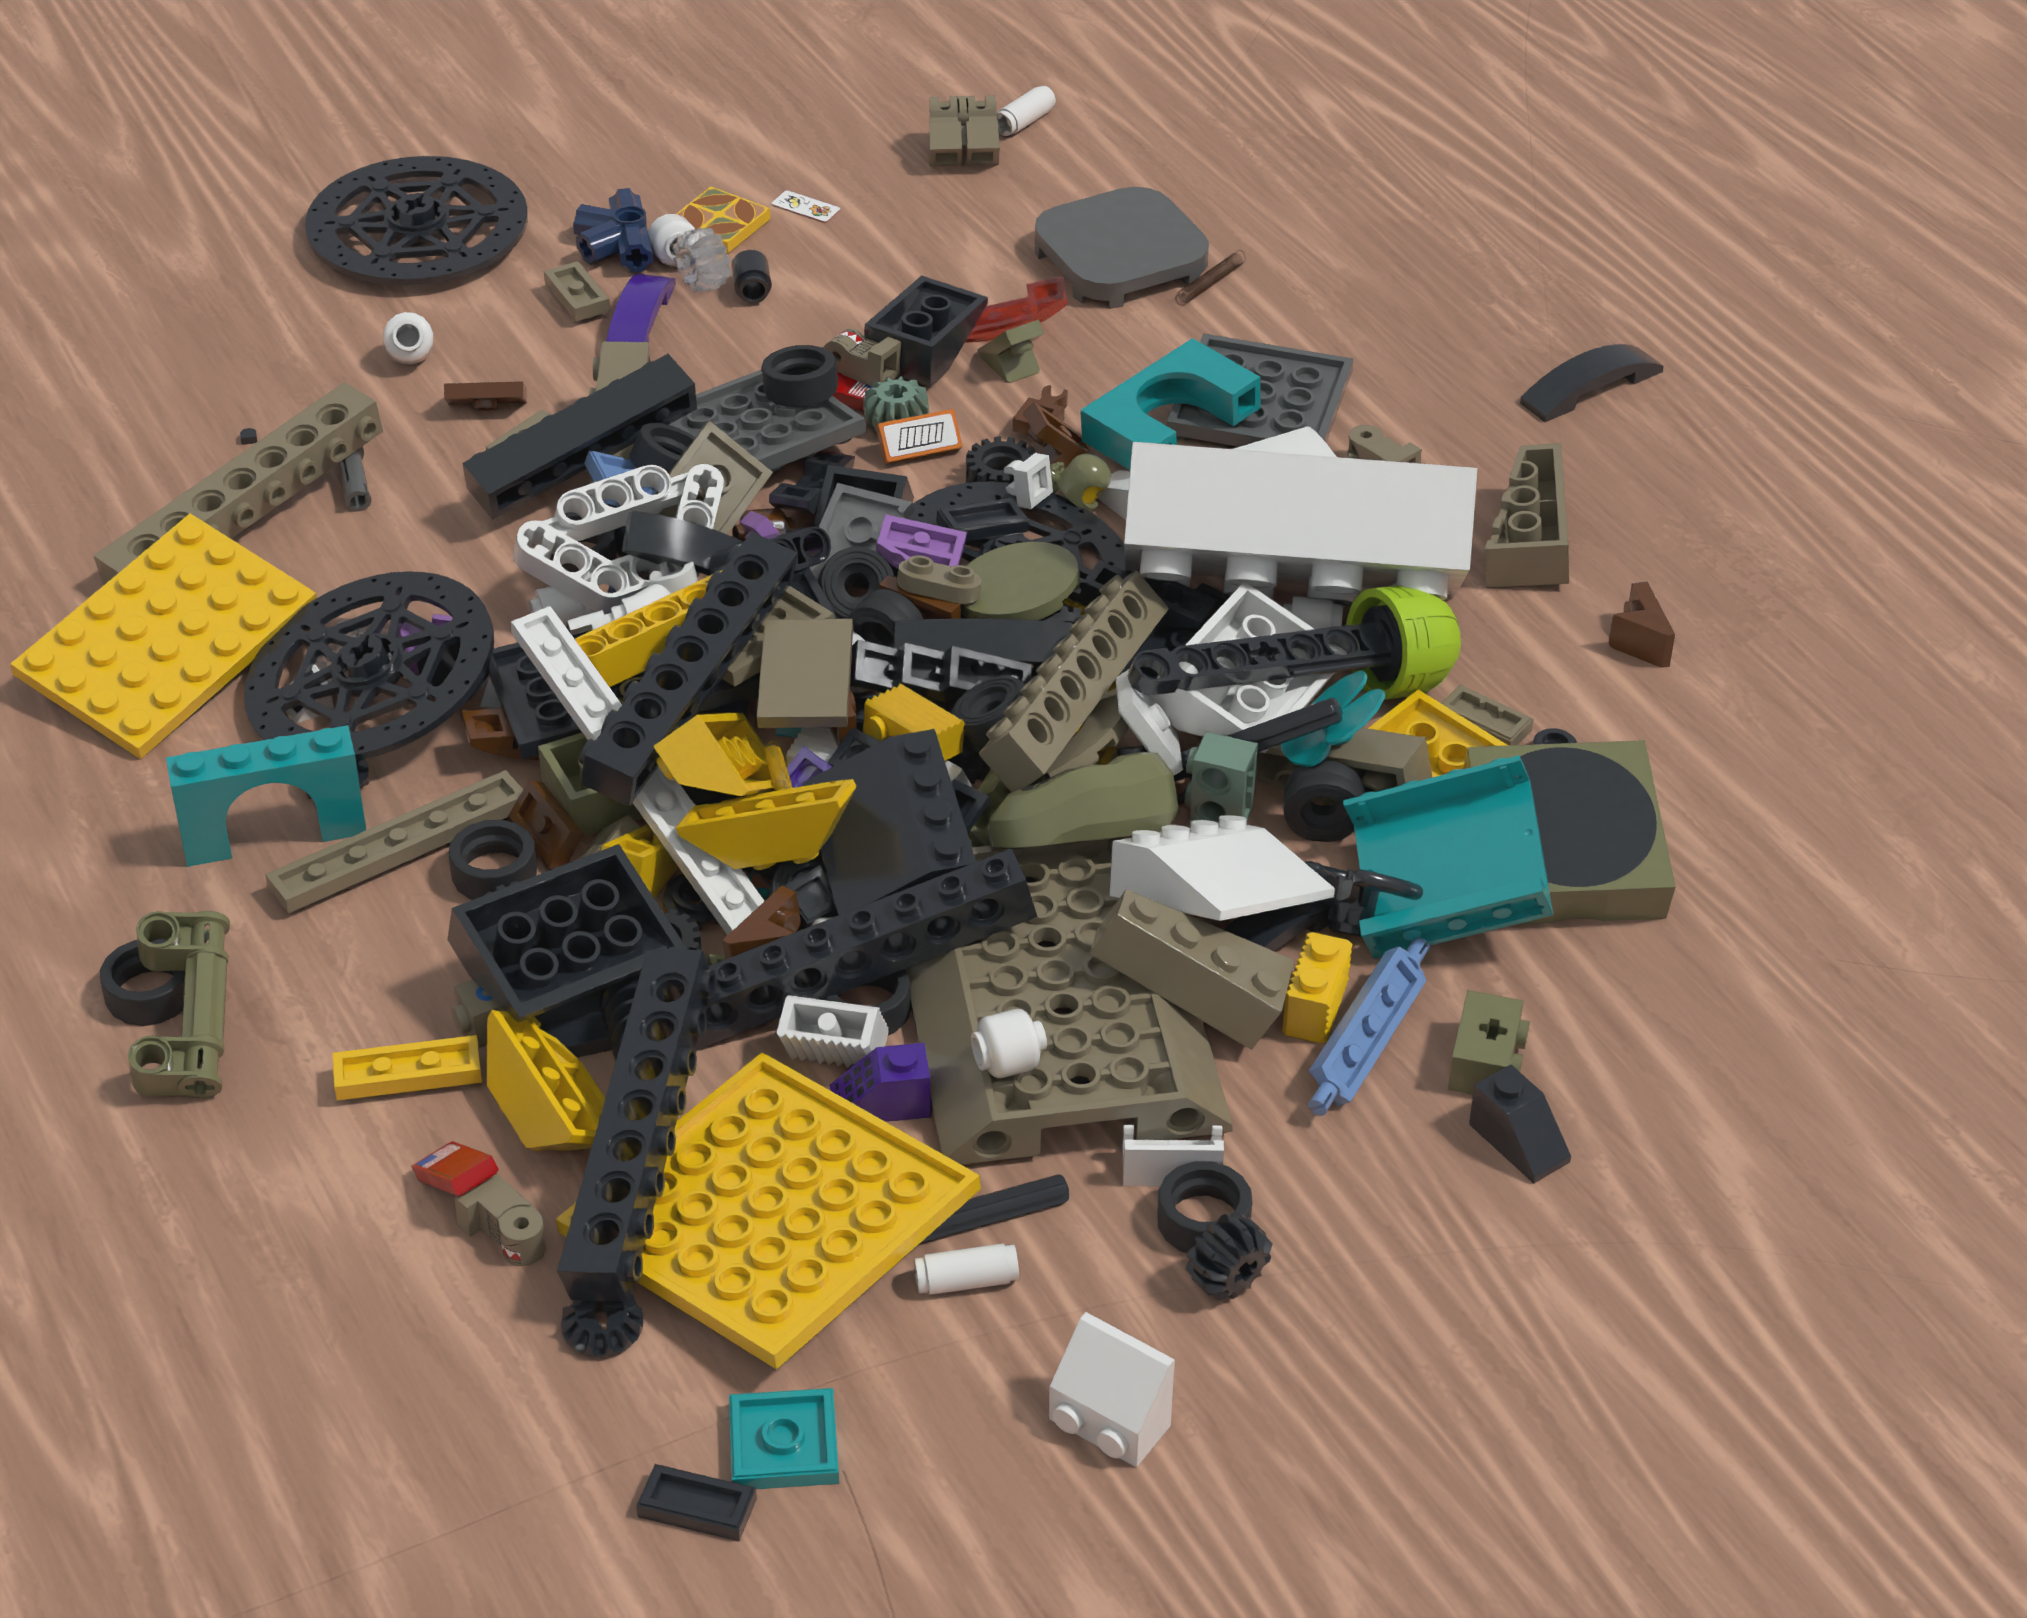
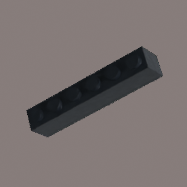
M669 353L655 361L647 362L642 368L621 379L612 381L608 386L587 397L578 399L574 404L544 417L535 425L520 433L509 436L505 441L484 452H479L463 462L466 487L491 519L494 520L586 470L584 462L589 451L614 455L635 443L643 425L649 423L669 425L697 410L695 383Z

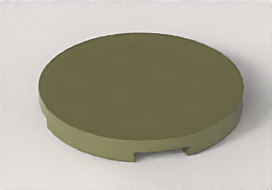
M1046 542L1015 543L991 550L967 565V567L974 570V573L980 576L982 584L979 599L973 603L961 604V614L967 619L1041 620L1059 611L1063 607L1062 601L1073 590H1078L1080 587L1081 576L1077 560L1069 550Z

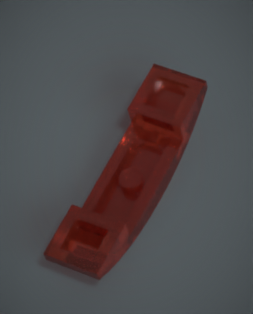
M1061 276L1026 284L1028 297L986 306L965 343L993 340L1007 330L1036 320L1042 323L1068 304L1064 277Z

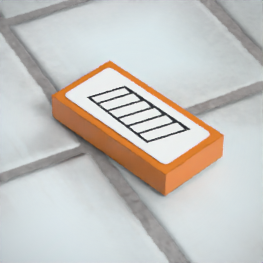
M954 409L878 423L876 425L884 464L959 450L963 447Z

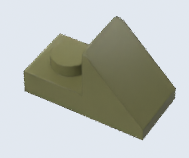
M1039 320L1003 332L977 350L980 357L1006 382L1011 383L1037 374L1040 371L1032 350L1034 348L1032 342L1042 336L1044 332Z

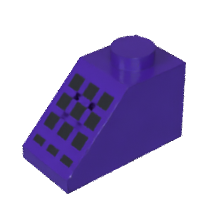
M925 1043L876 1047L829 1085L830 1091L885 1122L931 1118L930 1073Z

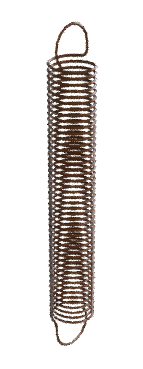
M1237 252L1231 254L1180 291L1183 290L1181 296L1185 291L1186 293L1191 292L1199 283L1201 284L1207 277L1209 278L1215 271L1217 272L1224 263L1226 265L1234 254L1235 256L1237 255ZM1242 258L1237 264L1236 260L1228 269L1226 268L1220 276L1217 272L1208 282L1206 281L1193 293L1191 292L1184 303L1190 302L1243 264L1239 263Z

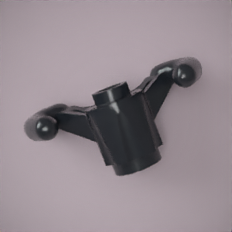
M1304 861L1335 888L1334 897L1329 898L1331 901L1326 918L1331 920L1330 930L1362 937L1359 920L1374 917L1380 892L1410 900H1419L1423 895V888L1419 884L1368 870L1354 871L1347 869V871L1324 866L1317 862Z

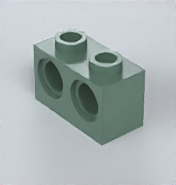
M1206 732L1199 748L1192 747L1186 765V773L1192 774V780L1188 784L1184 805L1190 807L1189 826H1191V821L1195 820L1219 823V817L1226 815L1245 817L1247 824L1253 810L1258 743Z

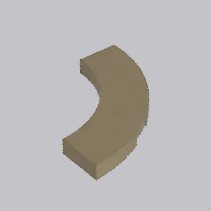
M1117 688L1104 694L1086 718L1080 731L1067 743L1046 773L1040 777L1042 780H1046L1066 769L1095 764L1099 761L1097 754L1099 750L1103 747L1116 746L1123 738L1129 726L1119 714Z

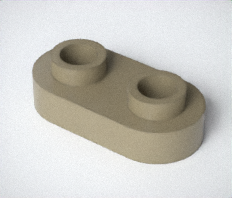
M916 555L899 564L897 584L903 590L953 603L968 604L979 599L982 579L970 567L963 565L947 566L935 563L928 557Z

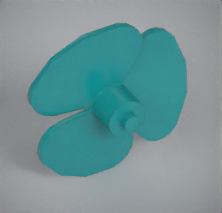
M1358 671L1345 676L1330 686L1312 703L1315 704L1329 698H1335L1343 710L1342 721L1281 744L1282 753L1292 764L1304 767H1312L1319 764L1329 754L1331 745H1341L1349 742L1353 735L1365 726L1380 709L1385 698V693L1381 689L1371 690L1349 704L1367 681V675L1364 671Z

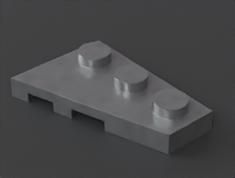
M837 483L819 525L820 528L826 531L831 540L830 555L826 561L810 567L817 582L820 572L827 561L838 551L849 547H865L876 552L877 541L885 514L908 519L916 510L913 502ZM851 575L846 578L844 584L846 592L859 578V575Z

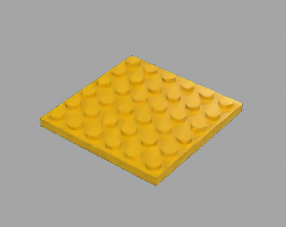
M762 1052L677 1120L675 1126V1150L672 1156H667L664 1168L665 1188L663 1195L656 1198L653 1209L654 1230L651 1238L645 1239L642 1251L643 1271L641 1279L637 1283L777 1370L981 1190L980 1175ZM576 1203L556 1218L558 1233L564 1237H567Z

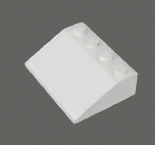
M1244 581L1186 645L1312 630L1314 628ZM1333 643L1329 644V647L1334 652L1340 655H1347V652L1341 646ZM1292 648L1293 653L1304 660L1310 659V656L1304 650ZM1224 657L1217 658V661L1223 667L1236 669L1234 663ZM1179 662V666L1185 672L1190 674L1198 673L1197 669L1190 663ZM1335 673L1190 691L1177 689L1175 693L1149 695V697L1163 709L1170 724L1179 731L1204 737L1206 732L1227 736L1306 707Z
M1220 816L1219 823L1195 820L1191 821L1190 828L1166 825L1162 826L1161 833L1149 830H1136L1132 832V838L1113 841L1110 896L1120 898L1124 891L1128 889L1177 911L1221 921L1333 898L1335 888L1265 828L1246 825L1247 819L1241 816Z

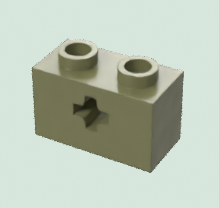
M1467 990L1452 1055L1448 1090L1473 1094L1475 1084L1510 1064L1519 1072L1521 1071L1523 1055L1515 1053L1516 1048L1525 1049L1530 1021L1521 1020L1524 1000Z

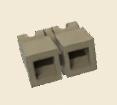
M995 95L985 96L984 101H975V96H950L949 101H939V97L929 98V166L961 165L962 151H966L967 165H999L1000 144Z

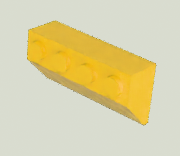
M743 713L696 715L653 746L660 756L656 761L663 774L671 781L676 780L680 785L737 796L775 791L764 755L765 745Z

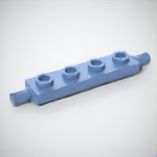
M1414 939L1407 950L1398 946L1385 951L1309 1069V1073L1317 1081L1319 1087L1308 1102V1108H1313L1311 1112L1315 1115L1324 1116L1332 1102L1337 1106L1351 1102L1427 981L1420 968L1421 961L1430 950L1429 944L1424 945L1427 942L1425 939Z

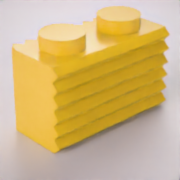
M899 684L897 688L893 686L891 691L887 689L885 694L880 693L878 697L874 695L872 700L867 699L865 702L863 733L883 741L890 736L935 729L945 761L963 752L965 722L904 685Z
M1314 932L1306 934L1304 946H1302L1301 953H1299V959H1297V965L1292 973L1285 996L1282 1032L1286 1036L1321 1044L1328 1041L1349 980L1350 956L1353 945L1349 940Z

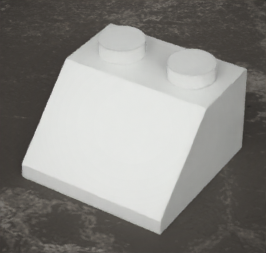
M1085 1312L1075 1328L1050 1384L1049 1420L1055 1422L1063 1431L1069 1434H1077L1095 1444L1108 1456L1120 1458L1137 1468L1171 1426L1175 1359Z

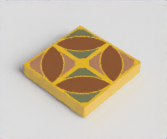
M709 187L676 213L686 218L697 230L701 244L725 253L731 252L771 219L770 208L714 187Z

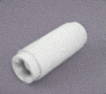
M1047 86L1035 87L1001 108L997 112L999 134L1003 136L1014 135L1050 112L1056 103L1053 91Z
M1002 1243L924 1254L921 1258H914L918 1294L928 1293L933 1295L1009 1284L1010 1281L1019 1280V1266L1014 1244L1005 1246Z

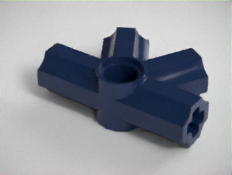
M630 188L617 189L616 194L609 198L610 209L581 204L576 210L573 230L574 234L578 235L576 237V246L585 262L592 265L619 253L621 266L627 267L631 273L644 272L645 268L653 263L646 212L642 208L640 195L633 193Z

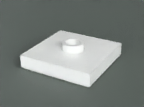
M1128 669L1116 677L1119 714L1146 750L1150 753H1158L1173 774L1176 775L1183 770L1179 736L1172 728L1163 709L1157 703H1154L1149 695L1140 693L1132 687L1127 676Z

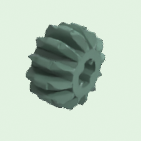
M902 376L897 380L886 377L883 383L872 382L871 389L865 391L863 399L864 418L867 426L874 428L877 434L876 425L878 423L929 414L926 388L918 386L917 380L904 381Z

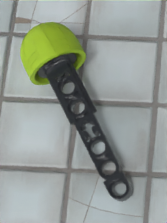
M1403 585L1372 588L1362 591L1355 598L1345 626L1178 646L1170 653L1167 648L1145 650L1135 657L1127 676L1132 687L1140 693L1159 695L1175 693L1177 689L1190 691L1352 670L1353 673L1358 671L1366 673L1367 681L1362 688L1365 693L1374 689H1381L1385 693L1384 700L1412 695L1418 689L1424 693L1428 692L1446 679L1459 657L1461 648L1460 630L1457 618L1449 605L1436 595L1403 587ZM1329 644L1340 645L1345 649L1347 655H1340L1334 652L1329 647ZM1292 648L1304 650L1308 653L1310 659L1304 660L1293 653ZM1224 657L1234 663L1236 669L1223 667L1217 661V658ZM1179 662L1190 663L1197 669L1198 673L1190 674L1185 672L1179 666ZM1140 667L1154 669L1160 678L1152 679L1142 673Z

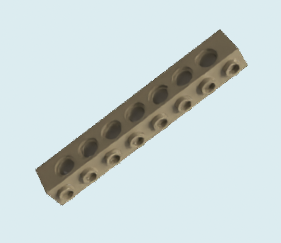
M345 382L340 384L95 554L94 559L103 585L190 513L230 539L238 535L381 434L383 428L376 401Z
M1137 570L1124 579L1116 575L1099 590L1101 595L1084 609L1086 614L1068 629L1071 634L1062 639L1052 650L1055 654L1037 668L1036 671L1039 675L1025 684L1020 690L1022 696L1013 701L1003 711L1006 717L998 721L986 733L990 740L979 752V755L1011 793L1025 788L1046 773L1116 680V677L1119 676L1169 609Z

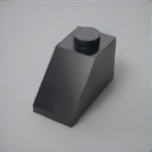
M1510 1064L1474 1085L1469 1125L1533 1184L1570 1163L1571 1154L1544 1093L1514 1066Z

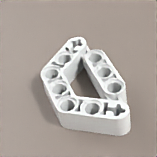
M709 464L696 465L689 472L672 478L660 466L647 465L568 491L558 500L553 518L544 521H529L519 528L513 548V559L516 565L523 571L595 612L603 610L604 614L611 613V607L621 605L622 599L633 596L651 585L650 580L642 579L637 572L646 571L651 574L653 571H660L662 577L678 573L684 567L668 561L657 565L632 555L611 561L578 541L625 526L628 512L630 511L658 514L664 508L678 504L675 515L676 519L694 522L713 529L724 479L721 472ZM642 487H652L659 494H647L642 490ZM699 488L705 489L703 502L696 500ZM604 500H615L620 504V507H609L604 503ZM565 513H577L582 517V520H571L566 517ZM551 554H555L553 561L550 560ZM562 564H574L579 568L580 571H566L562 567ZM607 584L612 586L616 592L605 593L598 586Z

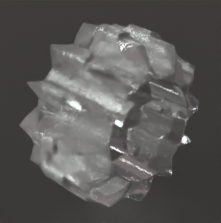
M711 227L686 231L683 235L678 236L677 243L673 245V250L676 254L673 260L678 266L677 273L682 275L684 285H689L694 293L707 290L710 292L718 289L721 285L726 284L727 278L731 276V270L728 266L731 263V259L727 256L726 252L728 247H724L720 234H715Z

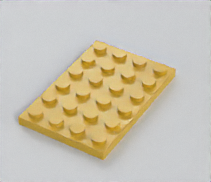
M190 513L10 663L12 675L134 756L142 759L255 659L261 647L303 606L316 599L317 594Z

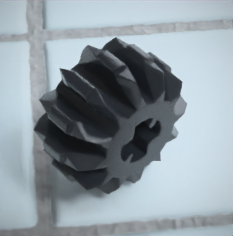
M1240 1212L1231 1216L1225 1213L1220 1216L1215 1224H1207V1229L1202 1235L1196 1236V1245L1186 1255L1189 1259L1186 1271L1203 1291L1210 1296L1212 1295L1218 1301L1228 1297L1234 1299L1238 1297L1242 1289H1250L1252 1282L1257 1277L1262 1276V1268L1271 1260L1269 1252L1273 1243L1251 1218H1246Z

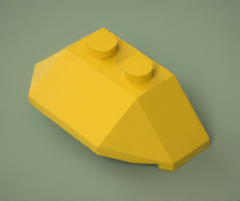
M854 779L838 780L744 796L715 804L693 806L676 826L678 836L733 869L753 866L755 870H762L773 866L777 862L793 860L796 864L805 863L818 856L819 850L835 829L856 789Z
M491 1010L487 1018V1087L499 1104L501 1111L506 1115L518 1134L520 1141L525 1145L526 1149L535 1151H572L592 1148L605 1097L583 1063L557 1038L539 1029L541 1023L535 1017L518 1023L508 1012Z

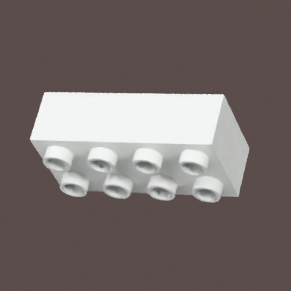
M1133 442L1124 541L1125 569L1138 570L1140 567V576L1163 581H1177L1188 587L1191 584V575L1224 577L1223 593L1229 596L1245 581L1270 599L1273 598L1276 582L1308 584L1307 597L1333 600V604L1351 606L1357 594L1362 592V588L1372 589L1398 585L1417 589L1446 600L1447 595H1456L1470 571L1477 468Z

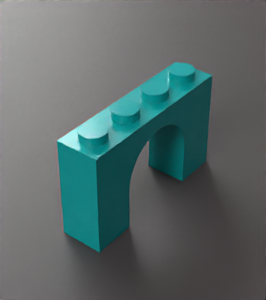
M1192 338L1080 410L1082 441L1130 470L1133 442L1177 445L1176 431L1147 415L1149 411L1168 404H1190L1198 406L1234 426L1261 408L1260 376Z
M348 725L166 757L170 786L187 867L232 859L226 826L228 809L242 793L264 784H289L308 793L315 802L322 842L349 838L366 831L355 753Z

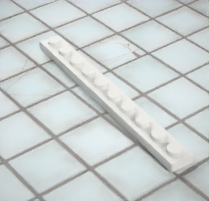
M551 606L511 621L512 635L587 740L591 738L596 740L601 734V728L608 713L612 709L618 711L622 706L618 698ZM658 766L633 801V804L728 935L764 902V899L741 868H731L678 836L676 826L695 804L676 780H669Z

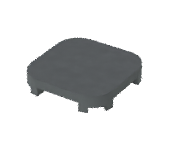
M1121 188L1055 206L1043 211L1036 218L1035 253L1038 259L1048 257L1073 284V297L1080 303H1084L1086 298L1109 301V309L1123 307L1124 294L1178 278L1188 285L1200 277L1208 267L1209 241L1204 233L1167 196L1150 188Z

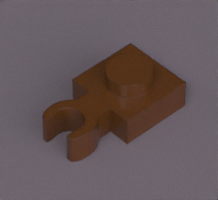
M1047 385L1042 389L1040 400L1029 397L1013 417L1012 431L1031 437L1028 432L1031 426L1023 412L1033 402L1061 421H1064L1068 391L1064 389L1061 395L1051 396V385Z

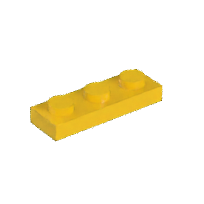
M477 1035L332 1053L336 1101L482 1083Z

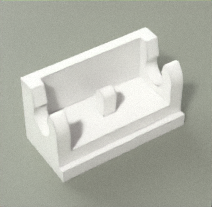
M1124 1125L1122 1143L1123 1186H1161L1165 1176L1175 1168L1195 1161H1212L1223 1165L1224 1140H1222V1126L1212 1125L1211 1140H1133L1134 1125Z

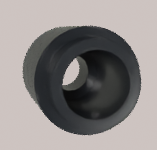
M745 250L738 253L731 263L735 292L745 302L759 303L768 296L772 287L768 260L763 253L756 250Z

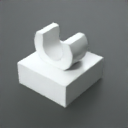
M1035 453L1024 462L1015 460L1004 468V473L1014 475L1015 481L1006 487V491L1011 495H1016L1019 507L1032 509L1053 492L1049 455Z

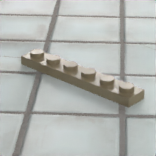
M504 770L265 874L267 886L289 914L450 843L456 834L468 825L484 820H502L509 817L508 815L521 795L523 788Z

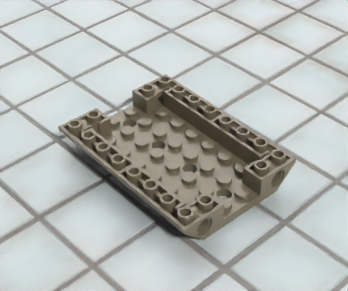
M1122 837L1012 848L1025 878L1036 877L1039 880L1035 883L1027 882L1038 917L905 968L911 985V1009L918 1043H925L930 1073L931 1107L941 1154L961 1165L1041 1155V1128L1130 1118L1132 1125H1134L1136 1140H1169L1210 1135L1212 1133V1125L1222 1126V1133L1232 1132L1233 1124L1203 1021L1089 954L1098 927L1119 899L1110 896L1113 841L1124 839ZM993 846L972 847L976 862L1011 849ZM1052 941L1056 946L1042 947L1037 943ZM1066 1007L1070 1008L1073 1013L1062 1015L1053 1010ZM1022 1009L1027 1012L1033 1022L1039 1020L1045 1030L1047 1048L1040 1050V1062L1037 1067L1031 1071L1005 1078H996L988 1070H980L975 1061L971 1046V1034L977 1031L980 1020L985 1016L1000 1012ZM1083 1076L1087 1077L1091 1082L1076 1084L1071 1082L1070 1079Z

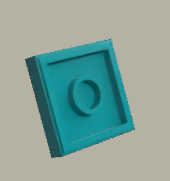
M833 1388L729 1395L732 1482L755 1487L756 1489L839 1484Z

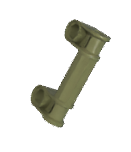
M156 911L143 916L137 924L138 952L144 967L157 972L185 971L181 1037L145 1036L136 1040L130 1046L128 1061L131 1083L134 1089L143 1096L207 1098L217 1095L222 1090V1079L218 1076V1062L224 1053L226 984L229 958L227 952L224 951L225 935L230 929V920L222 913L215 911H199L196 913ZM209 925L210 929H205V926ZM158 939L167 940L166 942L161 944L151 943L152 941ZM157 1063L161 1065L160 1067L151 1070L142 1068L146 1064Z

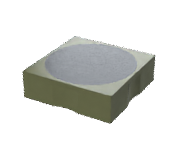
M1645 740L1467 747L1463 769L1490 763L1498 758H1510L1520 755L1531 781L1554 915L1520 924L1552 923L1574 918L1600 921L1667 918L1676 886Z

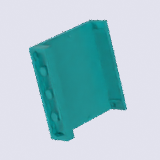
M1520 755L1510 758H1498L1483 765L1467 769H1455L1444 775L1421 781H1409L1401 786L1378 792H1366L1359 797L1343 800L1344 807L1354 824L1360 870H1368L1419 884L1423 888V895L1419 900H1410L1380 892L1374 917L1359 920L1361 936L1374 959L1381 958L1385 951L1398 946L1407 950L1411 941L1416 938L1425 939L1427 942L1424 945H1434L1554 915L1531 781Z

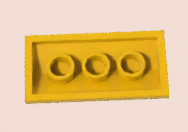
M1419 689L1368 728L1425 737L1432 777L1447 774L1455 769H1463L1467 747L1508 746Z

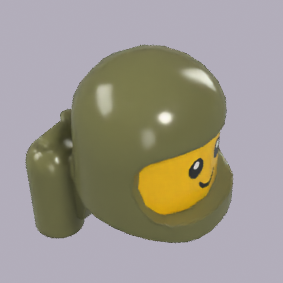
M1086 453L1077 455L1066 468H1064L1063 462L1050 465L1052 493H1056L1059 490L1077 507L1086 508L1093 513L1098 506L1097 498L1111 483L1112 476L1107 464L1101 458Z

